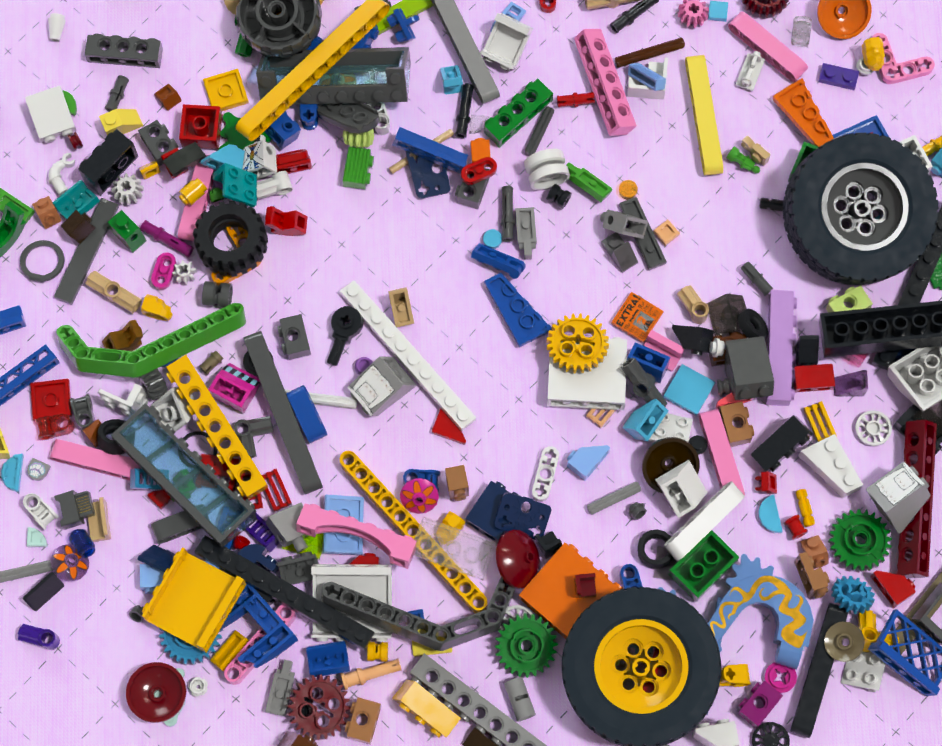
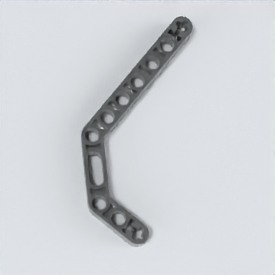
M501 577L486 610L443 626L334 582H327L323 585L321 600L333 609L434 650L444 651L496 632L500 628L515 593V588L509 586L506 593L503 592L504 588L509 585ZM349 599L352 600L353 603L347 604L344 601ZM500 601L504 605L500 606L497 605L495 602ZM369 607L372 610L364 611L362 608ZM387 614L390 618L384 619L381 615ZM494 618L497 622H490L488 619ZM406 622L408 623V625L401 626L399 623ZM473 624L479 627L461 635L454 632ZM424 629L427 633L421 634L418 630ZM443 637L445 640L438 641L436 638Z

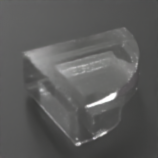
M471 114L469 134H475L484 130V124L490 116Z

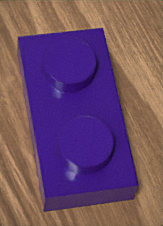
M823 63L818 82L855 90L859 71Z

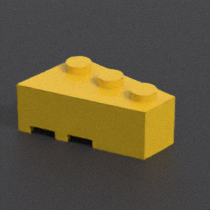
M406 679L392 698L400 704L399 707L407 713H412L416 721L422 725H428L431 728L429 731L438 738L440 736L447 738L461 719L417 682Z

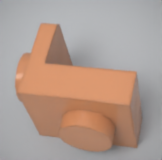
M49 196L41 198L32 204L45 229L62 221Z
M819 535L800 541L803 551H807L808 556L813 558L815 564L813 569L829 564L828 551Z

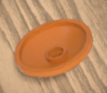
M820 0L817 7V17L822 29L830 36L839 39H849L860 34L867 27L872 13L870 0ZM840 7L843 8V12L841 14H839L838 9Z

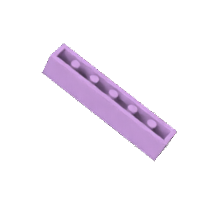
M771 290L769 294L767 351L774 378V391L772 396H766V405L789 406L791 400H794L795 389H791L792 382L795 381L792 363L795 364L796 352H792L793 345L796 344V334H793V327H796L797 316L793 315L794 309L797 308V298L794 297V291Z

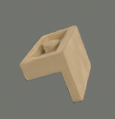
M99 497V501L93 502L96 515L88 517L91 542L111 539L107 502L104 497Z

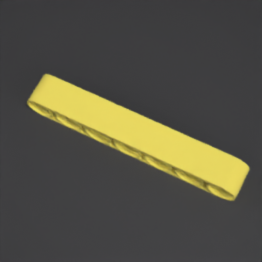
M705 55L685 57V66L704 176L723 174V160Z

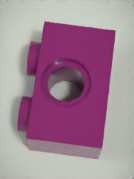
M765 680L762 684L757 682L750 691L753 693L750 699L744 698L738 706L741 710L737 714L755 729L758 728L783 697L781 693ZM754 699H761L764 707L757 708L754 705Z

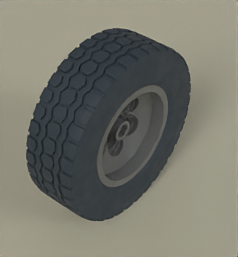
M852 133L826 142L810 153L798 165L786 187L783 200V219L785 220V232L788 233L787 237L793 245V250L796 254H799V258L811 270L837 283L868 285L898 275L912 266L925 252L932 239V235H934L935 223L938 220L936 187L933 186L934 181L932 176L928 174L925 164L922 165V160L916 154H912L913 151L907 146H902L903 144L895 139L892 141L890 137L879 136V134ZM849 188H852V189L855 190V192H856V196H855V197H851V196L849 195V193H848ZM868 192L874 195L873 202L867 199ZM836 202L843 204L842 211L836 208ZM874 210L879 212V220L873 217L872 213ZM842 220H846L849 223L848 229L842 227ZM861 224L867 227V233L861 232Z

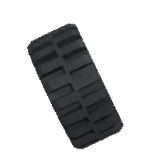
M224 201L219 202V206H210L208 212L204 211L201 214L202 219L196 221V228L193 230L195 248L206 268L209 267L215 274L218 271L221 276L231 274L234 277L240 272L246 274L249 268L253 270L257 267V261L261 262L263 260V253L265 254L268 248V236L261 216L251 206L247 208L245 203L240 202L238 205L236 201H229V204H225ZM226 227H241L248 232L245 243L235 250L223 251L214 246L217 234Z

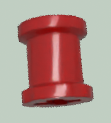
M799 514L784 522V525L789 528L793 535V540L808 533V530L804 529L799 520Z

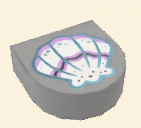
M32 458L28 465L27 473L31 479L40 481L47 476L51 466Z

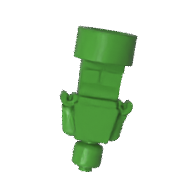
M735 146L731 149L726 159L730 162H738L741 165L740 168L748 171L752 170L755 174L760 172V167L755 165L750 156H744Z

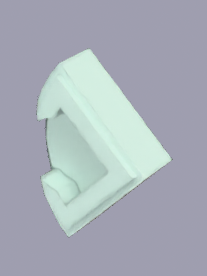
M28 527L27 547H48L45 536L39 530Z

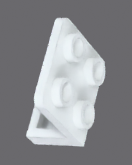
M137 384L134 385L127 400L102 389L98 391L100 399L105 402V406L113 410L116 407L121 410L122 414L131 417L145 403L148 405L149 402L143 387Z

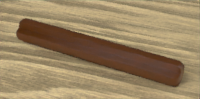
M680 37L615 57V65L619 68L684 48L685 42Z

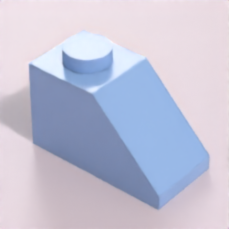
M604 445L581 447L577 452L574 450L567 458V467L586 481L609 454L610 447Z

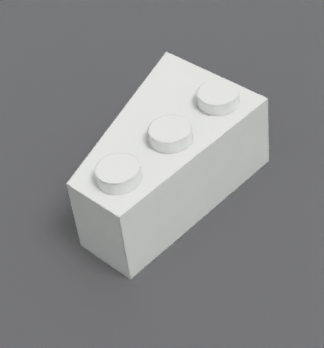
M835 434L800 451L798 457L804 460L815 473L820 475L825 480V483L842 499L862 488L863 483Z

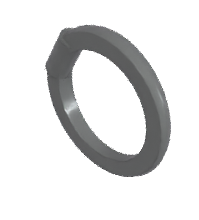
M39 240L29 244L20 256V267L24 275L29 280L41 283L55 278L62 271L65 263L62 249L54 242ZM41 246L54 249L59 259L56 268L46 275L32 273L26 266L28 254L33 249Z

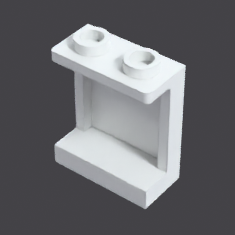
M497 13L494 19L496 20L494 27L480 54L484 56V60L491 63L494 61L500 63L499 67L509 71L510 69L517 68L534 28L503 13Z
M60 85L25 97L41 142L50 143L55 141L56 137H67L72 135L73 131H76Z

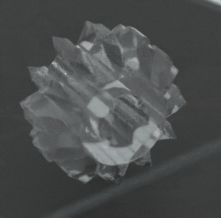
M795 16L793 19L791 44L793 46L807 47L809 45L812 26L811 17Z

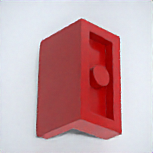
M833 364L795 366L794 368L795 384L793 387L795 393L833 390L835 387Z

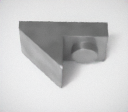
M617 232L601 241L602 246L622 273L638 263L628 241L625 243Z

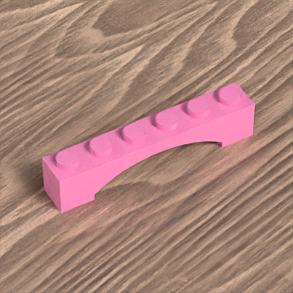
M305 503L296 523L297 532L316 537V534L337 532L363 538L384 551L390 558L391 564L406 569L409 568L416 550L417 541L410 536H401L395 534L390 529L383 530L377 528L372 523L365 524L359 522L354 517H345L334 510L327 511L321 509L316 504L309 505Z

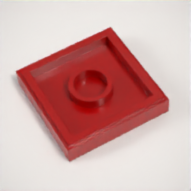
M69 379L30 383L33 421L72 417Z

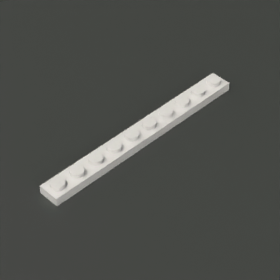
M355 280L340 290V295L346 302L359 311L363 321L461 431L476 421L477 417Z

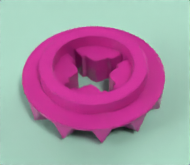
M774 662L766 669L764 679L779 693H785L795 686L797 674L795 669ZM777 672L780 674L788 673L784 677L785 684L781 680L774 682Z

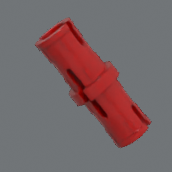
M574 92L572 95L557 96L558 107L572 105L578 107V105L595 104L593 92L582 94Z

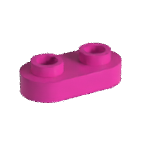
M162 253L157 258L151 281L158 290H164L171 284L172 272L175 271L174 265L177 264L174 255L171 253ZM169 261L170 265L165 266L164 263ZM160 279H165L163 283L158 282Z

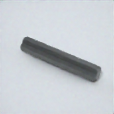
M545 107L525 149L526 155L530 156L536 152L554 114L552 107Z

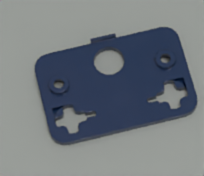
M406 151L410 173L418 198L423 199L449 193L451 187L446 167L442 166L441 173H434L432 165L436 163L417 156L416 163L414 157H410L409 154L411 153ZM421 181L426 188H429L426 191V195H423V192L418 190L421 188Z
M504 493L493 524L496 528L504 531L521 530L535 540L534 533L529 528L532 529L539 526L538 529L541 530L539 535L540 537L544 536L551 514V507L525 496L521 497L511 493ZM529 502V511L523 513L521 510L522 504ZM503 515H505V519L511 523H504L500 526L501 523L498 522V519L503 518Z

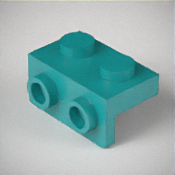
M79 180L53 202V205L60 215L67 220L75 210L81 214L86 213L99 203L100 200L87 188L82 180Z

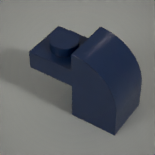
M251 544L238 552L242 557L256 565L259 564L274 575L279 570L276 565L277 561L269 555L265 557L268 551L262 545Z

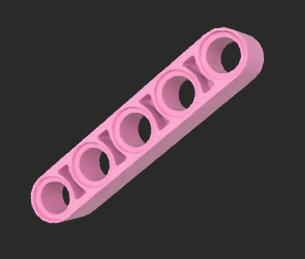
M741 11L728 24L733 34L751 49L760 52L762 58L790 81L796 82L808 69L807 64L745 12Z
M200 163L195 166L192 180L198 178L206 186L207 190L192 206L189 204L184 206L178 230V239L194 242L193 230L196 228L195 223L198 219H202L201 214L207 209L215 169Z
M714 409L699 413L700 425L704 438L707 441V447L720 489L732 481L745 495L719 410Z
M60 439L55 440L50 459L56 462L130 480V469L141 468L130 457L108 454L103 450Z
M283 604L275 611L288 627L296 619V612ZM284 610L292 611L289 618L281 616ZM262 628L256 632L224 670V676L230 684H240L254 668V663H240L237 658L266 635ZM232 670L239 671V676L236 679L229 678Z

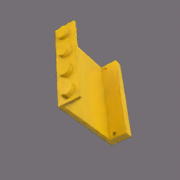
M182 547L181 551L174 555L173 564L170 569L167 568L164 572L163 581L160 586L157 585L155 587L151 601L147 602L143 607L142 617L154 626L207 653L247 584L243 578L239 576L235 578L187 553L186 549Z

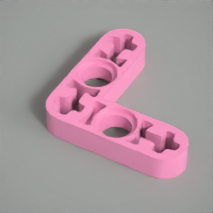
M882 33L873 35V37L882 39L884 53L890 58V61L884 62V65L879 70L881 78L886 84H895L926 76L933 71L935 66L934 60L927 56L896 63L887 36ZM923 63L929 65L928 69L922 67ZM911 67L913 73L906 74L904 73L903 68ZM888 72L894 74L893 78L887 76Z

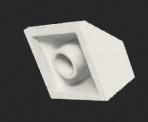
M179 387L171 388L150 405L159 411L162 418L161 422L165 426L169 424L175 432L187 424L191 418V414L186 407L189 403L185 398L181 399L176 391ZM191 394L190 398L195 400L193 394ZM161 431L164 440L168 439V437Z

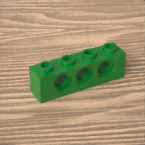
M539 79L529 82L521 94L517 93L512 98L511 103L507 106H502L494 118L490 117L485 122L484 133L499 148L553 101V92ZM528 98H533V99H535V101H534V102H528L527 99H528ZM520 110L522 111V113L515 114L513 113V111ZM501 122H507L508 125H507V126H502V125H500V123H501Z

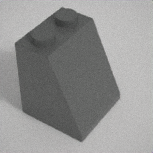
M764 336L726 341L724 370L735 400L772 396L774 378Z

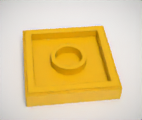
M238 69L203 79L211 106H220L221 112L249 103Z

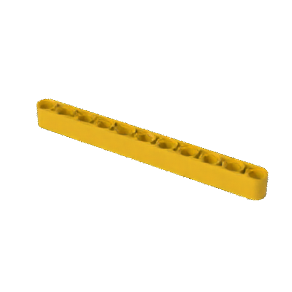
M366 0L249 110L236 124V130L249 141L257 139L388 14L389 4L383 0Z
M352 451L343 452L340 455V464L348 476L402 535L410 536L417 541L416 550L472 612L479 613L486 610L488 606L487 598L361 459ZM346 458L354 459L351 465L344 464ZM359 472H365L367 474V476L364 479H358L356 477ZM372 486L380 488L377 493H371L369 489ZM385 500L393 502L390 507H384L382 503ZM398 514L405 515V519L400 522L395 520V517ZM411 528L418 529V534L411 536L408 534V531ZM429 542L432 546L429 550H423L421 548L422 543ZM441 556L445 561L438 565L434 562V559ZM449 571H456L458 576L450 579L447 577V573ZM461 586H470V592L462 593L460 591ZM480 599L484 602V605L481 608H476L473 602Z

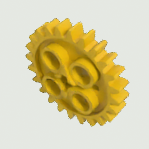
M572 313L571 319L564 315V321L557 319V325L552 324V330L548 331L549 337H547L546 343H548L547 350L550 351L549 357H554L553 363L559 362V368L566 366V372L570 368H573L574 374L577 369H580L581 373H584V368L591 371V365L597 368L598 361L603 363V356H607L606 349H609V344L606 342H608L609 336H605L606 329L601 330L602 323L596 325V318L590 321L589 315H587L584 319L582 318V313L579 314L578 318H575L574 313ZM565 332H572L573 335L568 336ZM589 333L592 337H585L584 334ZM570 349L572 352L564 353L563 350ZM589 351L591 354L584 355L582 352Z

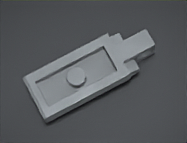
M534 207L515 208L519 250L524 249V260L532 259V249H536L537 244Z
M284 659L282 669H277V672L274 674L265 709L266 713L285 717L286 705L289 703L287 697L291 695L290 690L295 679V672H291L292 661Z

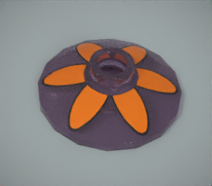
M65 544L59 546L50 558L53 572L65 581L79 580L86 575L89 569L87 554L75 545ZM68 558H72L75 562H70Z

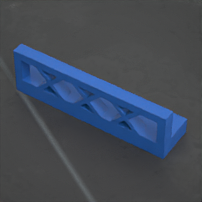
M399 127L392 144L397 148L460 174L463 167L466 166L469 156L402 127Z
M46 344L0 377V387H3L0 389V406L60 363ZM47 351L48 355L39 361V356ZM27 364L33 365L25 372H23L24 366H26ZM12 375L18 376L7 384L9 377Z

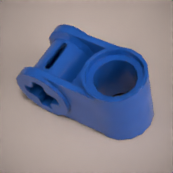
M299 104L303 128L314 130L318 126V104Z
M408 469L403 475V484L408 482L406 479L409 476L429 481L432 478V483L439 492L438 476L441 475V472L437 470Z

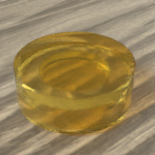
M625 180L620 184L619 195L623 199L628 200L637 195L638 187L635 182Z

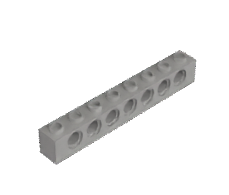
M425 653L410 671L412 681L417 682L420 686L423 684L428 688L427 691L435 698L439 696L443 699L445 706L450 710L456 709L460 712L459 717L466 722L472 721L476 724L475 728L481 733H488L492 737L491 741L496 745L547 746ZM435 673L438 678L435 682H428L426 679L427 675ZM445 685L453 687L454 690L451 694H444L442 692ZM461 697H467L470 702L467 706L463 707L458 704V700ZM477 709H482L486 714L483 718L478 719L474 716V712ZM493 721H498L502 727L500 730L494 731L490 728V724ZM509 733H514L518 739L514 743H509L506 740V736Z

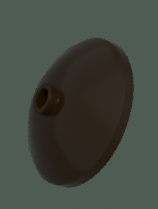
M677 437L660 439L647 449L643 457L642 473L644 479L652 489L662 493L655 479L687 460L691 462L698 475L700 468L699 456L694 447L684 439ZM670 459V464L665 465V461Z

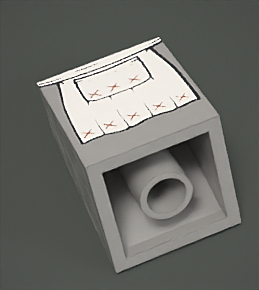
M379 356L347 388L351 391V397L360 402L363 406L362 410L367 415L379 416L417 385L394 357Z
M904 461L866 488L879 512L898 534L905 529L931 496L927 489L929 484L923 477L919 479L916 469L913 466L909 467Z

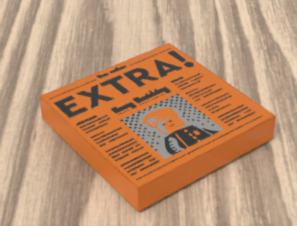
M631 292L611 324L644 344L648 334L653 330L664 311Z

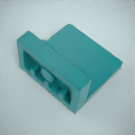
M224 163L213 173V180L223 184V197L239 203H245L253 208L257 205V174Z

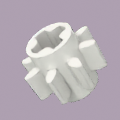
M182 260L179 265H174L176 271L172 272L174 277H177L178 283L183 281L188 285L190 280H195L193 274L197 273L196 268H192L193 264L191 261L187 264Z

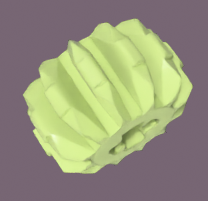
M373 129L364 133H350L344 130L342 137L346 145L363 148L373 144L375 134Z

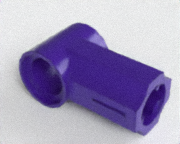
M22 624L18 632L19 641L41 646L48 650H54L60 644L59 636L50 629ZM52 635V636H53L52 641H51L50 643L46 644V643H45L46 637Z

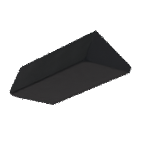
M50 572L22 599L34 611H38L65 585L53 572Z

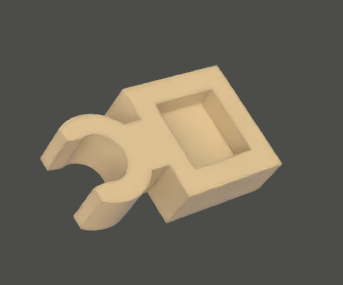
M748 135L742 139L741 146L750 151L751 158L756 163L765 166L769 162L771 154L758 143L755 144Z

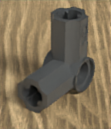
M270 416L251 420L241 419L234 425V431L251 459L257 457L253 437L273 433ZM241 426L248 427V431L245 434L238 432Z

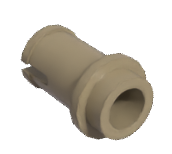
M216 350L211 352V355L199 366L207 375L219 363L221 364L224 359Z

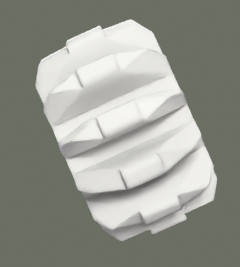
M125 173L124 178L118 176L119 181H113L114 187L111 189L114 199L119 200L120 204L126 202L129 206L131 201L137 203V197L142 198L141 192L144 191L141 180L136 179L134 174L129 177Z

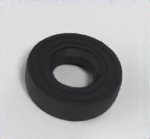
M746 309L738 315L739 327L746 337L764 336L765 338L768 335L765 321L755 310Z

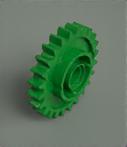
M857 509L856 514L850 510L848 515L845 513L841 515L842 519L837 517L835 520L837 524H832L831 526L834 531H830L828 534L833 538L829 539L828 543L833 544L829 550L836 551L833 558L839 557V564L845 562V568L851 565L852 571L859 567L860 572H863L864 567L870 571L872 565L877 568L879 566L878 561L881 563L885 561L883 556L887 557L889 555L886 550L892 548L888 544L892 538L887 537L891 530L884 529L887 523H880L882 517L876 519L875 512L868 515L867 509L863 514L860 509ZM861 536L865 544H858L855 537Z
M523 613L522 618L516 614L514 621L509 617L508 625L502 623L504 630H497L501 636L495 637L499 641L498 644L494 645L495 648L499 649L495 655L501 656L498 662H505L503 668L506 670L510 667L511 674L517 671L518 677L523 672L527 678L530 672L534 676L537 675V670L544 673L543 666L549 668L548 661L555 660L551 655L557 653L553 649L554 646L558 645V643L553 642L557 635H551L554 629L552 627L547 628L548 621L541 623L542 617L540 616L535 620L534 614H531L529 618L526 613ZM524 640H529L531 643L528 650H522L521 648Z

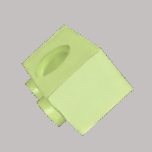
M861 285L856 288L852 286L842 296L836 295L829 299L826 310L827 312L866 309L871 308L873 303ZM844 302H850L853 307H846Z

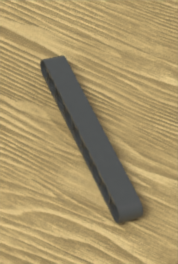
M262 331L243 337L304 494L306 495L323 488Z

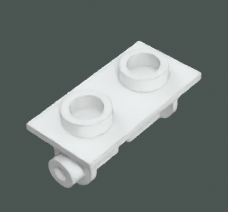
M754 51L752 54H747L736 86L750 91L754 90L765 61L764 58H761L760 52Z

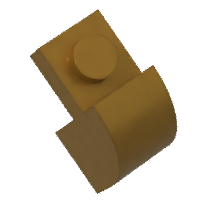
M131 320L122 330L109 332L102 341L103 346L106 349L133 351L142 345V329L136 320Z

